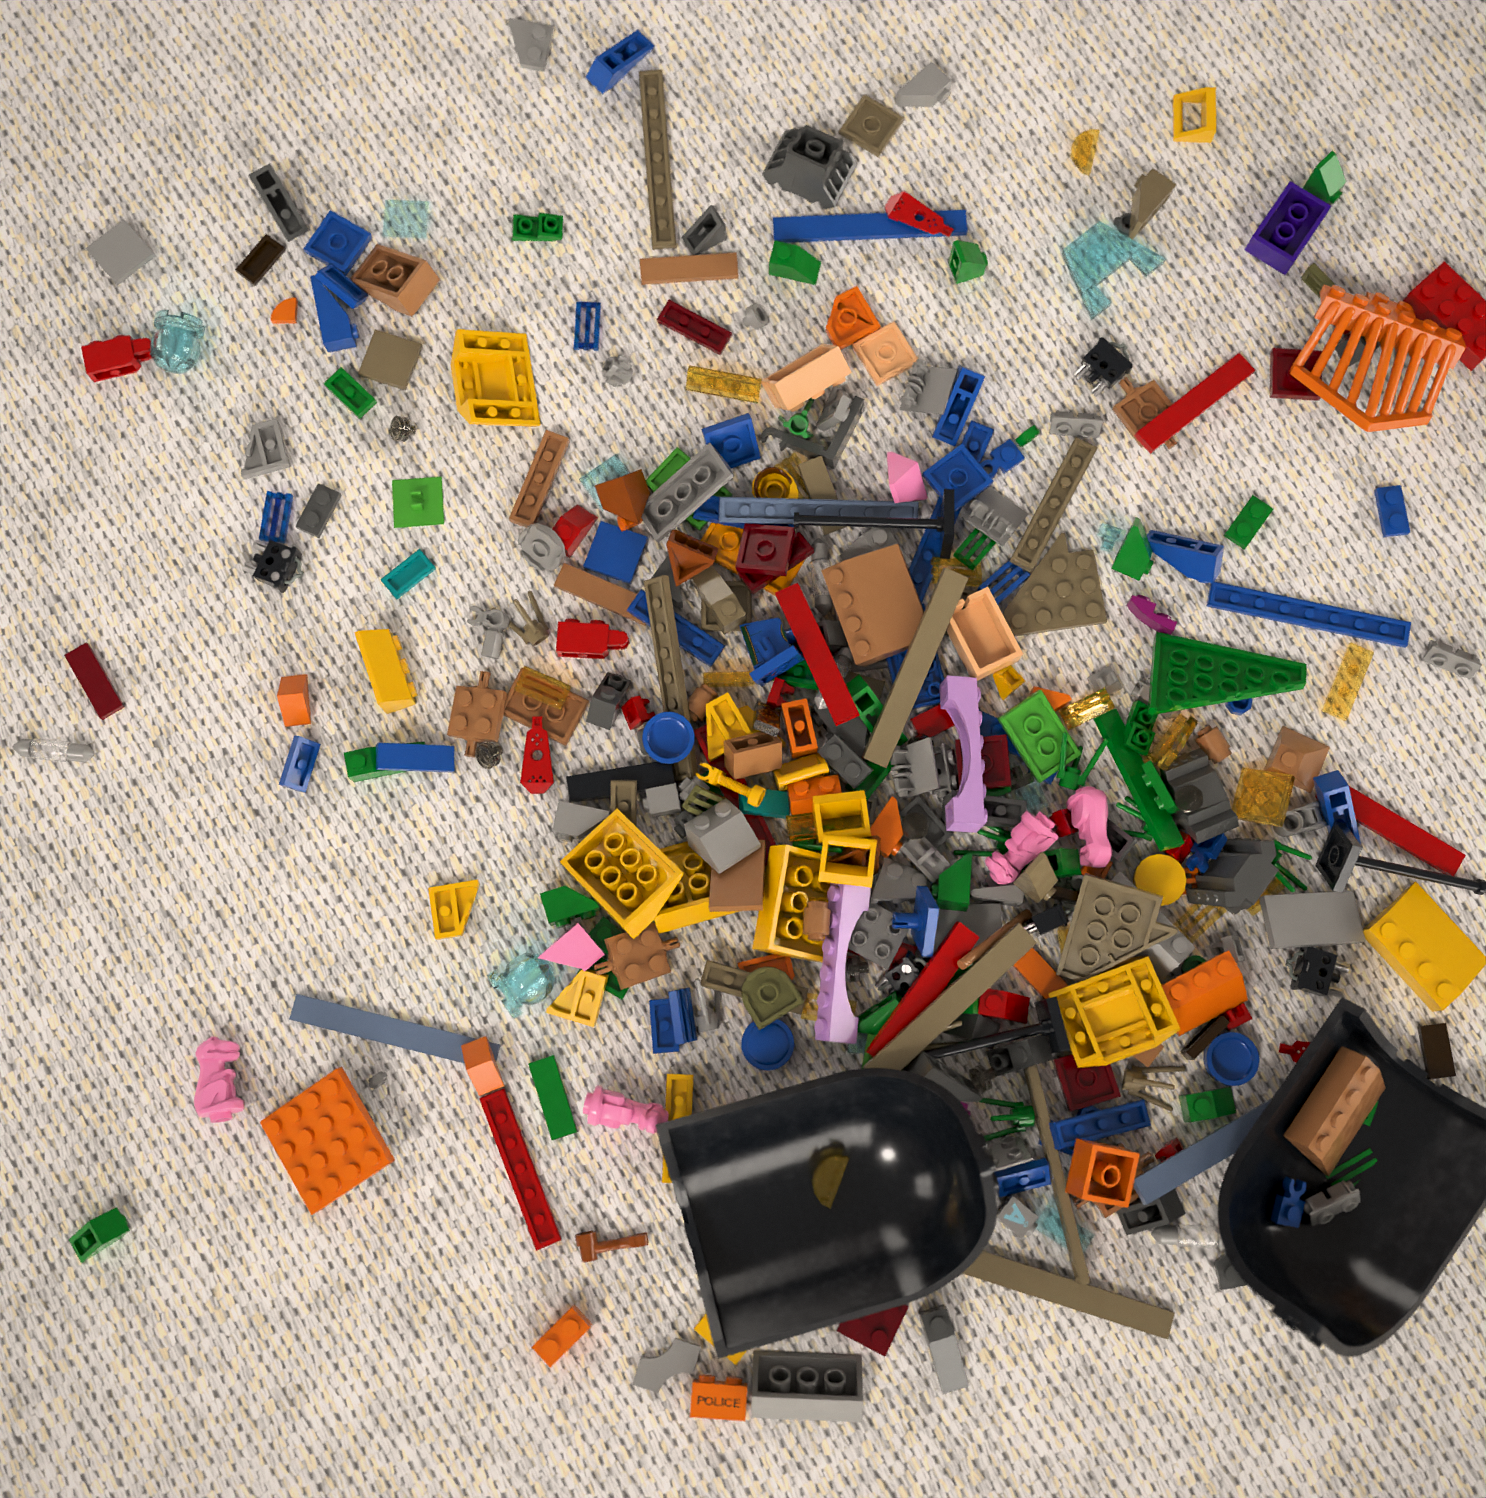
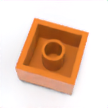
M1076 1138L1065 1192L1080 1199L1128 1208L1140 1154L1123 1147Z

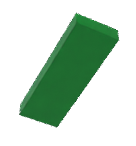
M552 1055L528 1063L551 1140L553 1141L578 1132L555 1056Z

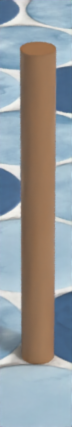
M1025 909L958 960V967L964 970L1016 923L1022 925L1032 917L1031 911Z

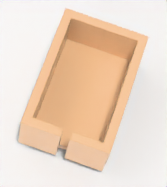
M821 344L761 380V383L774 407L794 412L804 406L803 402L809 398L816 399L825 393L824 389L831 385L834 387L843 383L846 380L845 377L852 372L839 346Z
M989 587L967 596L965 601L963 598L959 600L946 631L969 676L977 678L978 681L1018 662L1023 652Z

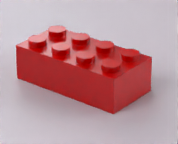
M1444 261L1410 291L1403 302L1412 306L1416 319L1422 321L1429 319L1443 329L1453 328L1458 330L1462 334L1466 349L1459 360L1472 371L1486 358V300Z

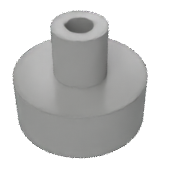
M754 303L746 308V317L742 319L745 327L752 326L754 329L759 330L768 324L767 314L760 304Z

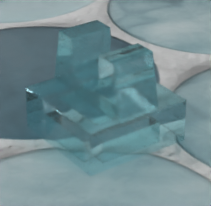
M1102 523L1096 536L1103 537L1100 550L1112 551L1115 542L1121 543L1124 540L1126 530Z

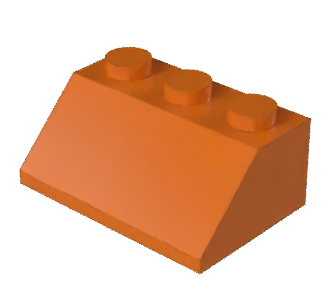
M1229 950L1161 984L1180 1027V1030L1176 1032L1178 1036L1248 1000L1243 975Z

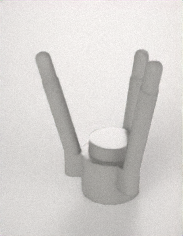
M696 978L695 983L701 1010L697 1011V1016L693 1008L695 1027L698 1026L699 1033L720 1028L718 1021H722L720 992L715 990L714 1013L713 1008L707 1009L701 981L699 978Z

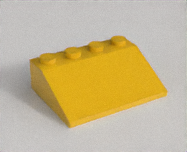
M615 809L560 861L569 874L633 939L655 919L684 875L619 809Z
M688 841L660 849L684 875L654 919L658 934L739 912H710L709 895L712 867L688 846Z
M786 844L770 846L764 879L763 910H759L752 949L781 956L823 962L822 945L824 940H808V935L803 934L804 908L807 907V902L822 901L828 903L827 892L830 883L819 881L821 853Z
M1414 882L1363 928L1365 939L1432 1012L1442 1011L1463 993L1486 965V956L1417 882Z

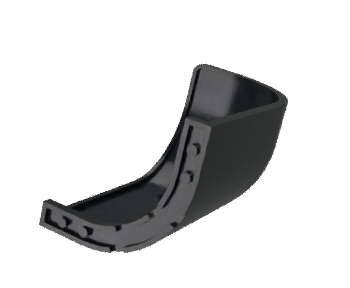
M1343 997L1230 1160L1220 1187L1218 1223L1224 1249L1234 1269L1242 1280L1272 1309L1271 1313L1279 1318L1280 1322L1292 1331L1300 1332L1305 1336L1306 1340L1319 1349L1324 1345L1342 1357H1355L1368 1353L1383 1344L1409 1320L1429 1294L1485 1209L1486 1108L1459 1094L1445 1084H1441L1440 1087L1436 1086L1435 1083L1426 1078L1428 1073L1411 1060H1401L1395 1055L1398 1049L1383 1035L1366 1009ZM1343 1046L1367 1056L1379 1068L1385 1084V1090L1378 1099L1379 1102L1371 1125L1362 1124L1335 1168L1368 1148L1373 1153L1327 1179L1325 1174L1300 1152L1284 1134ZM1375 1157L1378 1160L1370 1168L1349 1179L1352 1184L1359 1181L1354 1187L1355 1190L1359 1189L1360 1203L1349 1212L1342 1211L1334 1215L1331 1221L1325 1224L1318 1223L1314 1226L1311 1225L1310 1214H1306L1304 1210L1299 1228L1271 1221L1277 1194L1284 1195L1283 1180L1285 1177L1294 1179V1186L1297 1179L1306 1182V1190L1300 1196L1301 1200L1305 1201V1199L1320 1192L1328 1200L1331 1197L1327 1189L1332 1187L1331 1183Z
M888 1068L848 1070L656 1124L662 1153L679 1208L682 1212L689 1245L692 1249L712 1342L718 1359L901 1306L925 1297L953 1281L974 1263L987 1246L996 1225L997 1200L995 1191L999 1190V1184L995 1173H992L996 1171L992 1154L987 1155L985 1152L988 1148L984 1134H978L968 1111L951 1092L936 1082L918 1074Z

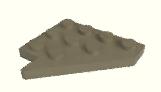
M1065 533L1059 535L1002 613L1014 637L1105 624L1107 622L1094 550L1069 553Z
M1085 873L1056 975L1081 982L1177 934V927L1156 921L1163 896Z

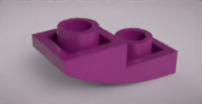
M1132 595L1126 606L1141 622L1160 633L1171 635L1174 632L1177 622L1171 620V617L1167 614L1153 613L1156 603L1150 602L1151 600L1143 595Z

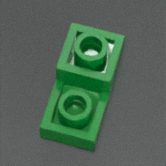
M539 213L538 217L513 214L512 241L562 240L563 215Z
M1138 700L1134 701L1131 706L1125 726L1123 745L1143 756H1147L1156 734L1152 729L1158 714H1147L1148 705Z

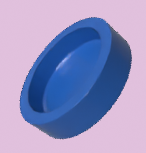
M662 712L653 716L645 725L642 734L643 746L648 755L654 760L665 764L676 763L683 760L691 752L694 745V731L690 722L684 716L675 712Z
M779 1019L761 1030L757 1028L753 1021L743 1033L741 1041L742 1052L746 1060L755 1068L765 1071L775 1070L786 1064L792 1056L794 1037L790 1028Z
M1226 1032L1219 1034L1205 1048L1203 1061L1207 1073L1216 1082L1227 1086H1239L1250 1081L1257 1073L1259 1053L1255 1044L1245 1035L1236 1032Z

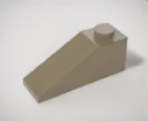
M1153 168L1146 176L1142 174L1134 185L1137 190L1132 197L1129 238L1132 240L1166 203L1177 185Z
M713 565L690 578L723 634L746 623L745 611Z
M1041 852L1025 868L1013 884L1038 904L1042 899L1047 902L1056 892L1053 886L1058 880L1047 856Z

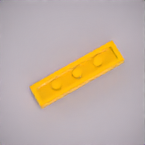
M666 1074L665 1110L669 1114L668 1121L692 1114L694 1075ZM663 1156L662 1183H672Z

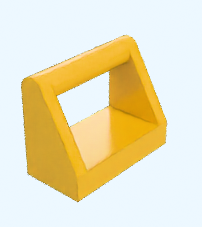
M1204 87L1174 95L1173 141L1211 143L1216 133V87ZM1183 103H1201V128L1183 132Z
M819 753L784 763L782 768L772 770L778 791H787V784L803 779L828 776L829 768L825 759Z
M864 790L812 796L813 817L818 843H823L824 834L858 838L871 837ZM861 816L863 825L861 828L823 832V819Z
M824 834L819 881L872 887L877 840ZM829 845L869 849V866L827 862Z

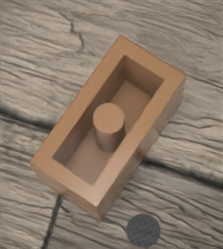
M772 729L724 740V767L734 780L782 768V742Z

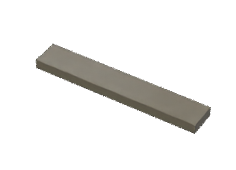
M1075 437L1009 562L1032 573L1098 447Z

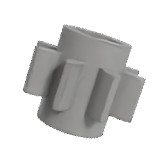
M620 354L618 357H609L602 367L603 377L607 378L605 382L614 387L617 384L620 386L627 384L633 374L629 359Z
M697 776L692 780L686 777L679 785V789L682 790L679 797L685 802L695 785L707 790L710 787ZM699 793L696 796L705 801L709 800V798Z

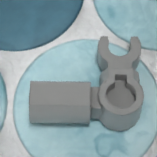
M471 606L470 610L477 612L478 616L475 620L467 619V623L473 626H481L483 624L485 627H489V630H486L481 655L499 659L504 636L502 631L509 626V616L498 609L484 611L477 606Z

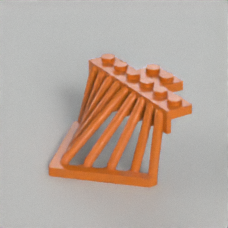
M1324 284L1319 292L1321 304L1314 315V318L1320 321L1294 361L1290 374L1366 432L1427 425L1432 418L1433 408L1449 368L1454 369L1466 349L1462 334L1453 328L1443 329L1429 319L1424 321L1416 319L1410 304L1403 301L1396 303L1389 300V297L1382 293L1372 294L1367 292L1365 296L1361 294H1355L1354 296L1346 293V290L1340 286L1332 285L1330 287ZM1330 324L1335 325V329L1310 372L1303 367L1327 327ZM1348 330L1350 331V338L1328 386L1320 380V376L1344 331ZM1364 336L1366 345L1346 399L1338 393V389L1360 338ZM1379 342L1382 352L1364 413L1357 407L1356 402L1376 344ZM1394 347L1396 352L1395 360L1380 411L1375 416ZM1408 352L1410 361L1395 407L1389 415ZM1423 358L1425 361L1408 408L1403 413L1420 360ZM1437 363L1439 368L1422 411H1417L1434 364Z

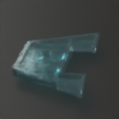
M1101 221L1097 222L1062 251L1064 261L1091 321L1111 305L1108 298L1097 288L1101 282L1129 260L1145 277L1164 264L1166 258Z

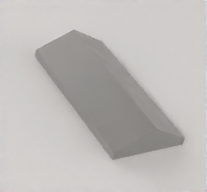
M708 443L648 497L641 518L658 543L734 477L730 466L715 447Z

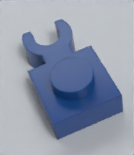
M1009 439L990 452L992 460H984L980 465L982 468H991L992 472L988 475L993 479L999 469L1005 474L1024 461L1025 457L1012 440Z
M1222 833L1199 844L1195 842L1190 849L1194 855L1190 856L1186 861L1188 869L1193 871L1197 866L1201 873H1205L1209 867V859H1217L1228 839L1225 834Z
M1285 1177L1283 1180L1284 1195L1277 1194L1271 1221L1299 1228L1305 1201L1301 1200L1300 1196L1306 1190V1182L1297 1179L1294 1186L1295 1180Z

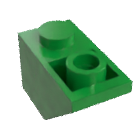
M567 886L540 893L548 923L551 926L556 925V928L572 924V919L581 917V920L591 919L597 916V911L601 910L597 902Z

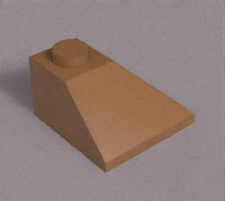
M1282 726L1263 772L1311 793L1314 787L1313 777L1319 775L1330 747Z

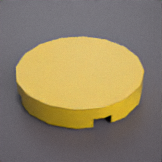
M1164 854L1150 855L1140 861L1134 870L1132 879L1133 884L1138 889L1162 895L1161 906L1170 905L1178 900L1185 891L1187 882L1185 871L1181 864L1171 856Z

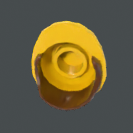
M779 467L765 468L758 472L752 482L754 498L798 499L799 497L794 479L786 470Z

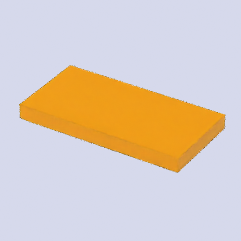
M711 522L701 541L719 548L714 562L738 575L739 572L736 571L735 566L743 529ZM805 560L787 571V576L778 577L762 589L776 596L775 592L792 584Z

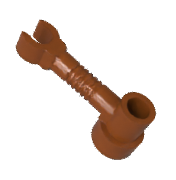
M596 1231L575 1234L576 1246L580 1247L582 1262L597 1260V1253L618 1250L620 1248L643 1247L649 1243L647 1232L598 1242Z

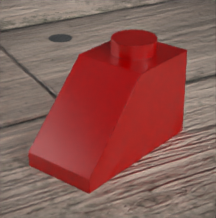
M575 505L563 514L552 528L561 538L565 546L566 556L571 558L598 519V517L579 505Z
M987 989L978 998V1014L987 1018L1027 1024L1030 997L1007 991Z

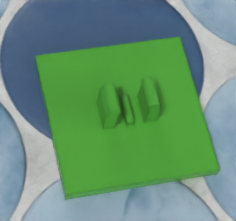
M442 477L392 480L394 528L444 524Z

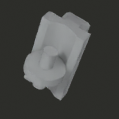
M917 832L900 849L931 883H934L939 878V875L951 866L920 832Z

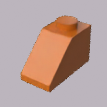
M893 796L870 827L871 836L881 838L880 855L884 858H888L890 854L896 856L903 845L900 841L903 836L897 799Z

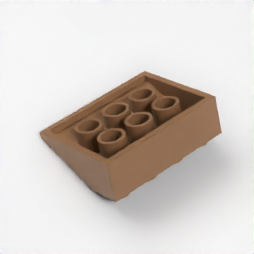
M899 544L853 557L821 570L857 666L867 667L908 650L924 610Z
M1342 1046L1284 1134L1300 1152L1327 1176L1331 1174L1385 1090V1084L1379 1068L1367 1056Z

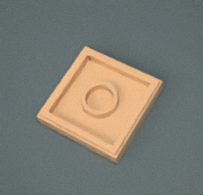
M895 321L852 344V348L876 386L912 368V364L918 359Z

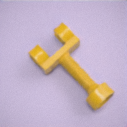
M707 763L699 764L709 769V774L706 777L696 773L700 780L718 788L723 785V787L746 796L748 804L756 808L760 806L766 793L765 788L757 784L753 788L747 787L738 781L726 777L725 772Z

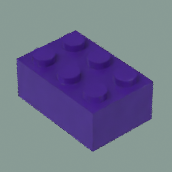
M1289 181L1251 237L1244 251L1286 275L1332 206Z

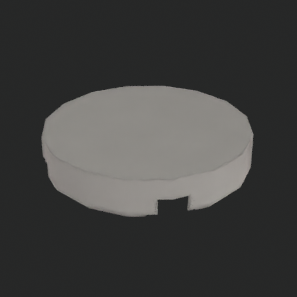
M538 523L530 524L519 535L518 545L521 544L522 548L520 552L524 559L536 569L554 571L563 563L566 556L565 546L557 533L548 526Z

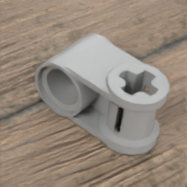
M1319 801L1300 806L1277 816L1273 821L1275 833L1282 837H1289L1328 826L1327 822H1323L1319 811ZM1284 818L1291 822V830L1285 827Z

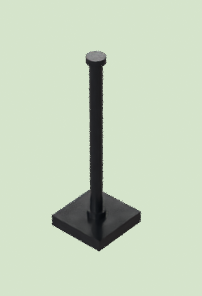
M944 489L940 516H937V519L799 515V512H794V528H799V525L936 529V532H940V559H950L954 540V489Z
M1334 821L1315 865L1330 888L1341 893L1344 891L1354 866L1467 889L1478 895H1483L1486 891V881L1482 879L1474 881L1359 856L1363 847L1346 824Z
M1052 997L1034 1003L1039 1019L1038 1024L933 1048L924 1052L935 1059L1039 1034L1046 1036L1051 1053L1070 1050V1045L1057 997Z

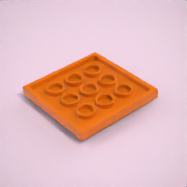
M343 1067L336 1068L260 1121L261 1126L311 1215L319 1212L395 1161Z

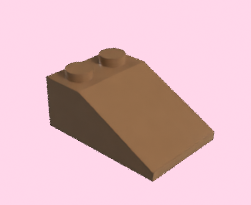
M376 244L350 278L351 281L370 296L393 310L411 317L418 311L422 303L440 281L426 260Z

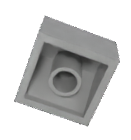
M873 527L852 543L840 557L844 561L899 543L888 528ZM900 546L906 565L909 569L912 561L909 559L907 554Z
M726 798L684 824L688 846L719 874L761 848L759 840L743 813Z

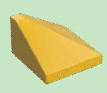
M1011 665L993 674L996 687L1003 701L1025 682Z

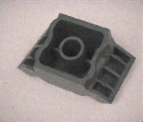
M805 124L804 127L799 129L793 128L784 131L762 175L768 184L778 183L783 191L794 193L810 203L819 201L822 208L827 210L836 206L857 163L850 152L842 149L844 141Z
M1201 748L1159 764L1161 778L1179 809L1171 814L1178 830H1186L1194 841L1199 844L1239 827L1238 817L1231 809L1230 800L1216 771L1209 765L1208 755Z
M1251 838L1228 839L1217 859H1211L1207 871L1200 875H1195L1197 888L1186 889L1188 903L1224 907L1231 914H1237L1241 910H1247L1252 905H1255L1279 871L1278 868L1271 864L1276 857L1274 841Z

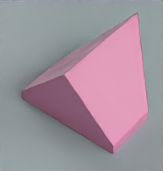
M888 452L889 487L894 503L926 500L928 497L918 462L894 452Z
M576 922L538 958L580 968L585 972L605 954L583 927Z

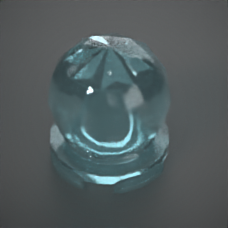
M169 310L158 311L155 313L154 326L158 331L151 338L150 355L155 364L165 372L175 374L188 372L197 364L200 358V343L198 339L204 337L205 326H202L203 321L185 312H181L180 316L168 315Z
M524 953L518 955L507 964L504 973H499L495 969L487 974L493 988H497L499 993L502 992L506 997L501 1001L514 1019L523 1014L521 1009L523 1005H535L543 1002L551 994L554 987L555 975L553 967L547 960L538 958L539 954Z

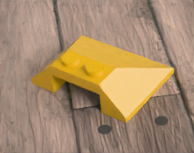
M457 329L451 358V371L457 411L469 424L540 426L527 335L523 333Z
M1149 956L1048 993L1050 998L1057 997L1070 1049L1078 1067L1109 1065L1155 1048L1180 1030Z

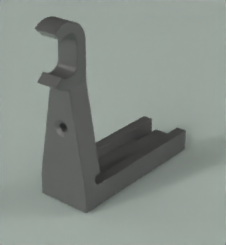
M854 396L849 406V415L844 422H841L827 450H824L825 447L790 435L773 427L766 428L762 432L761 441L762 443L766 442V438L773 435L782 440L779 443L781 452L788 447L811 459L822 456L825 465L835 469L865 410L864 399Z

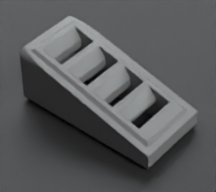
M1014 884L975 888L970 891V900L995 904L1001 903V905L1019 907L1023 903L1024 892Z

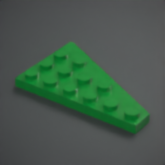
M1156 632L1153 641L1147 714L1155 715L1302 690L1306 684L1307 664Z

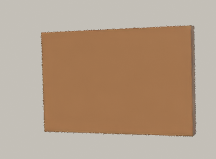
M521 668L507 694L503 715L532 729V717L542 716V728L548 732V738L567 746L590 701Z
M759 840L761 848L719 874L711 868L710 912L763 910L766 858L765 840Z

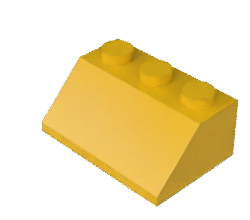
M389 629L354 632L378 705L386 714L416 705L414 697L418 696L413 681L408 682L406 674L410 673V669L406 659H401L399 650H402V645L398 635L393 636Z

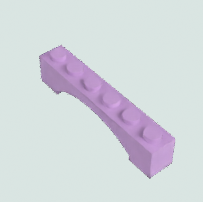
M947 675L939 685L940 708L948 712L958 732L962 748L963 769L957 795L945 805L946 831L977 833L986 824L988 818L987 809L984 808L986 785L983 784L982 780L985 770V762L981 759V750L984 742L983 736L980 735L982 712L979 711L978 707L981 690L977 687V678Z
M830 883L827 892L828 909L831 910L829 936H825L822 945L823 962L820 969V993L817 997L818 1014L814 1026L815 1040L856 1044L859 1017H854L848 1001L845 964L847 949L855 924L863 911H869L871 887Z

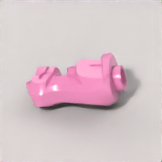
M1082 787L1077 789L1075 794L1069 797L1066 802V807L1071 812L1072 825L1079 830V839L1086 840V845L1080 849V865L1104 868L1112 857V847L1107 837V796L1104 791L1098 790L1095 787Z
M1028 810L1025 811L1021 816V822L1011 831L1012 838L1005 842L1008 852L1002 855L1000 852L994 851L992 856H988L985 859V864L990 870L992 880L1002 885L1013 883L1029 862L1035 859L1041 852L1046 851L1058 840L1057 834L1052 830L1056 824L1041 811L1036 816Z
M213 1036L197 1047L196 1057L200 1064V1076L194 1097V1107L198 1117H210L211 1123L232 1120V1114L244 1110V1100L236 1097V1089L233 1082L236 1072L233 1069H225L226 1062L236 1061L239 1058L240 1047L238 1043L220 1040L218 1037Z
M597 1086L593 1093H587L583 1107V1114L588 1115V1124L594 1126L601 1124L610 1128H619L620 1124L629 1126L631 1122L638 1124L640 1130L646 1129V1132L653 1134L657 1132L656 1124L667 1122L669 1115L660 1104L639 1103L625 1098L622 1093L605 1090L602 1086Z

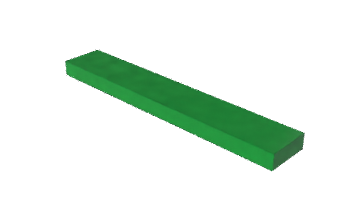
M1117 709L1097 712L1092 718L1103 739H1108L1107 747L1160 852L1180 847L1185 842L1172 816L1166 809L1162 811L1159 809L1153 798L1157 795L1153 786L1148 788L1141 776L1145 771L1141 766L1144 762L1140 754L1123 745L1125 724Z

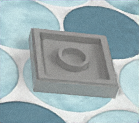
M125 219L85 248L117 286L156 257L154 252Z

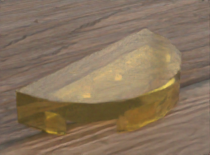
M1090 129L1082 132L1075 138L1071 147V161L1074 162L1079 172L1088 176L1092 169L1100 132L1099 129Z
M834 1155L827 1157L818 1164L813 1173L812 1185L814 1193L821 1204L830 1209L847 1166L848 1156Z

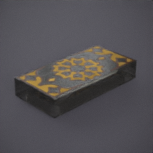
M757 700L753 713V729L777 737L780 731L781 709Z

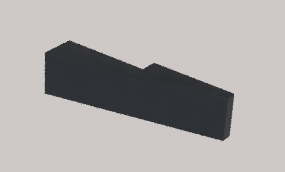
M661 762L566 776L569 803L611 798V780H637V793L646 792L645 789L675 783L672 764Z

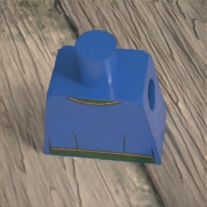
M780 618L739 625L754 670L766 663L754 646V643L759 640L767 650L761 638L768 636L778 654L789 648L790 644L797 642L791 628L785 630Z

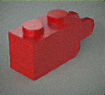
M118 335L110 340L92 341L89 345L81 346L86 374L93 382L136 373L141 368V362L155 358L158 353V349L149 338L143 337V339L133 340L130 335Z
M565 619V622L558 621L556 643L558 657L604 659L609 655V650H625L630 644L625 631L610 630L609 624H605L601 620H591L590 623H580V620Z

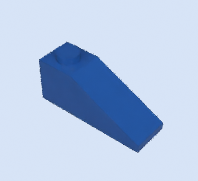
M636 30L597 56L585 78L604 94L630 72L655 46L639 30Z
M315 275L310 276L322 341L327 352L357 347L355 339L359 338V331L356 323L352 324L347 313L324 285L315 278Z
M959 365L957 368L958 373L944 414L939 415L932 435L933 438L952 446H956L985 379L983 374Z
M1150 530L1147 534L1152 552L1186 577L1196 579L1200 583H1213L1220 574L1224 551L1223 545Z
M1336 770L1313 777L1317 799L1320 803L1324 821L1328 825L1326 826L1328 833H1330L1334 821L1343 822L1361 844L1349 785L1340 771Z

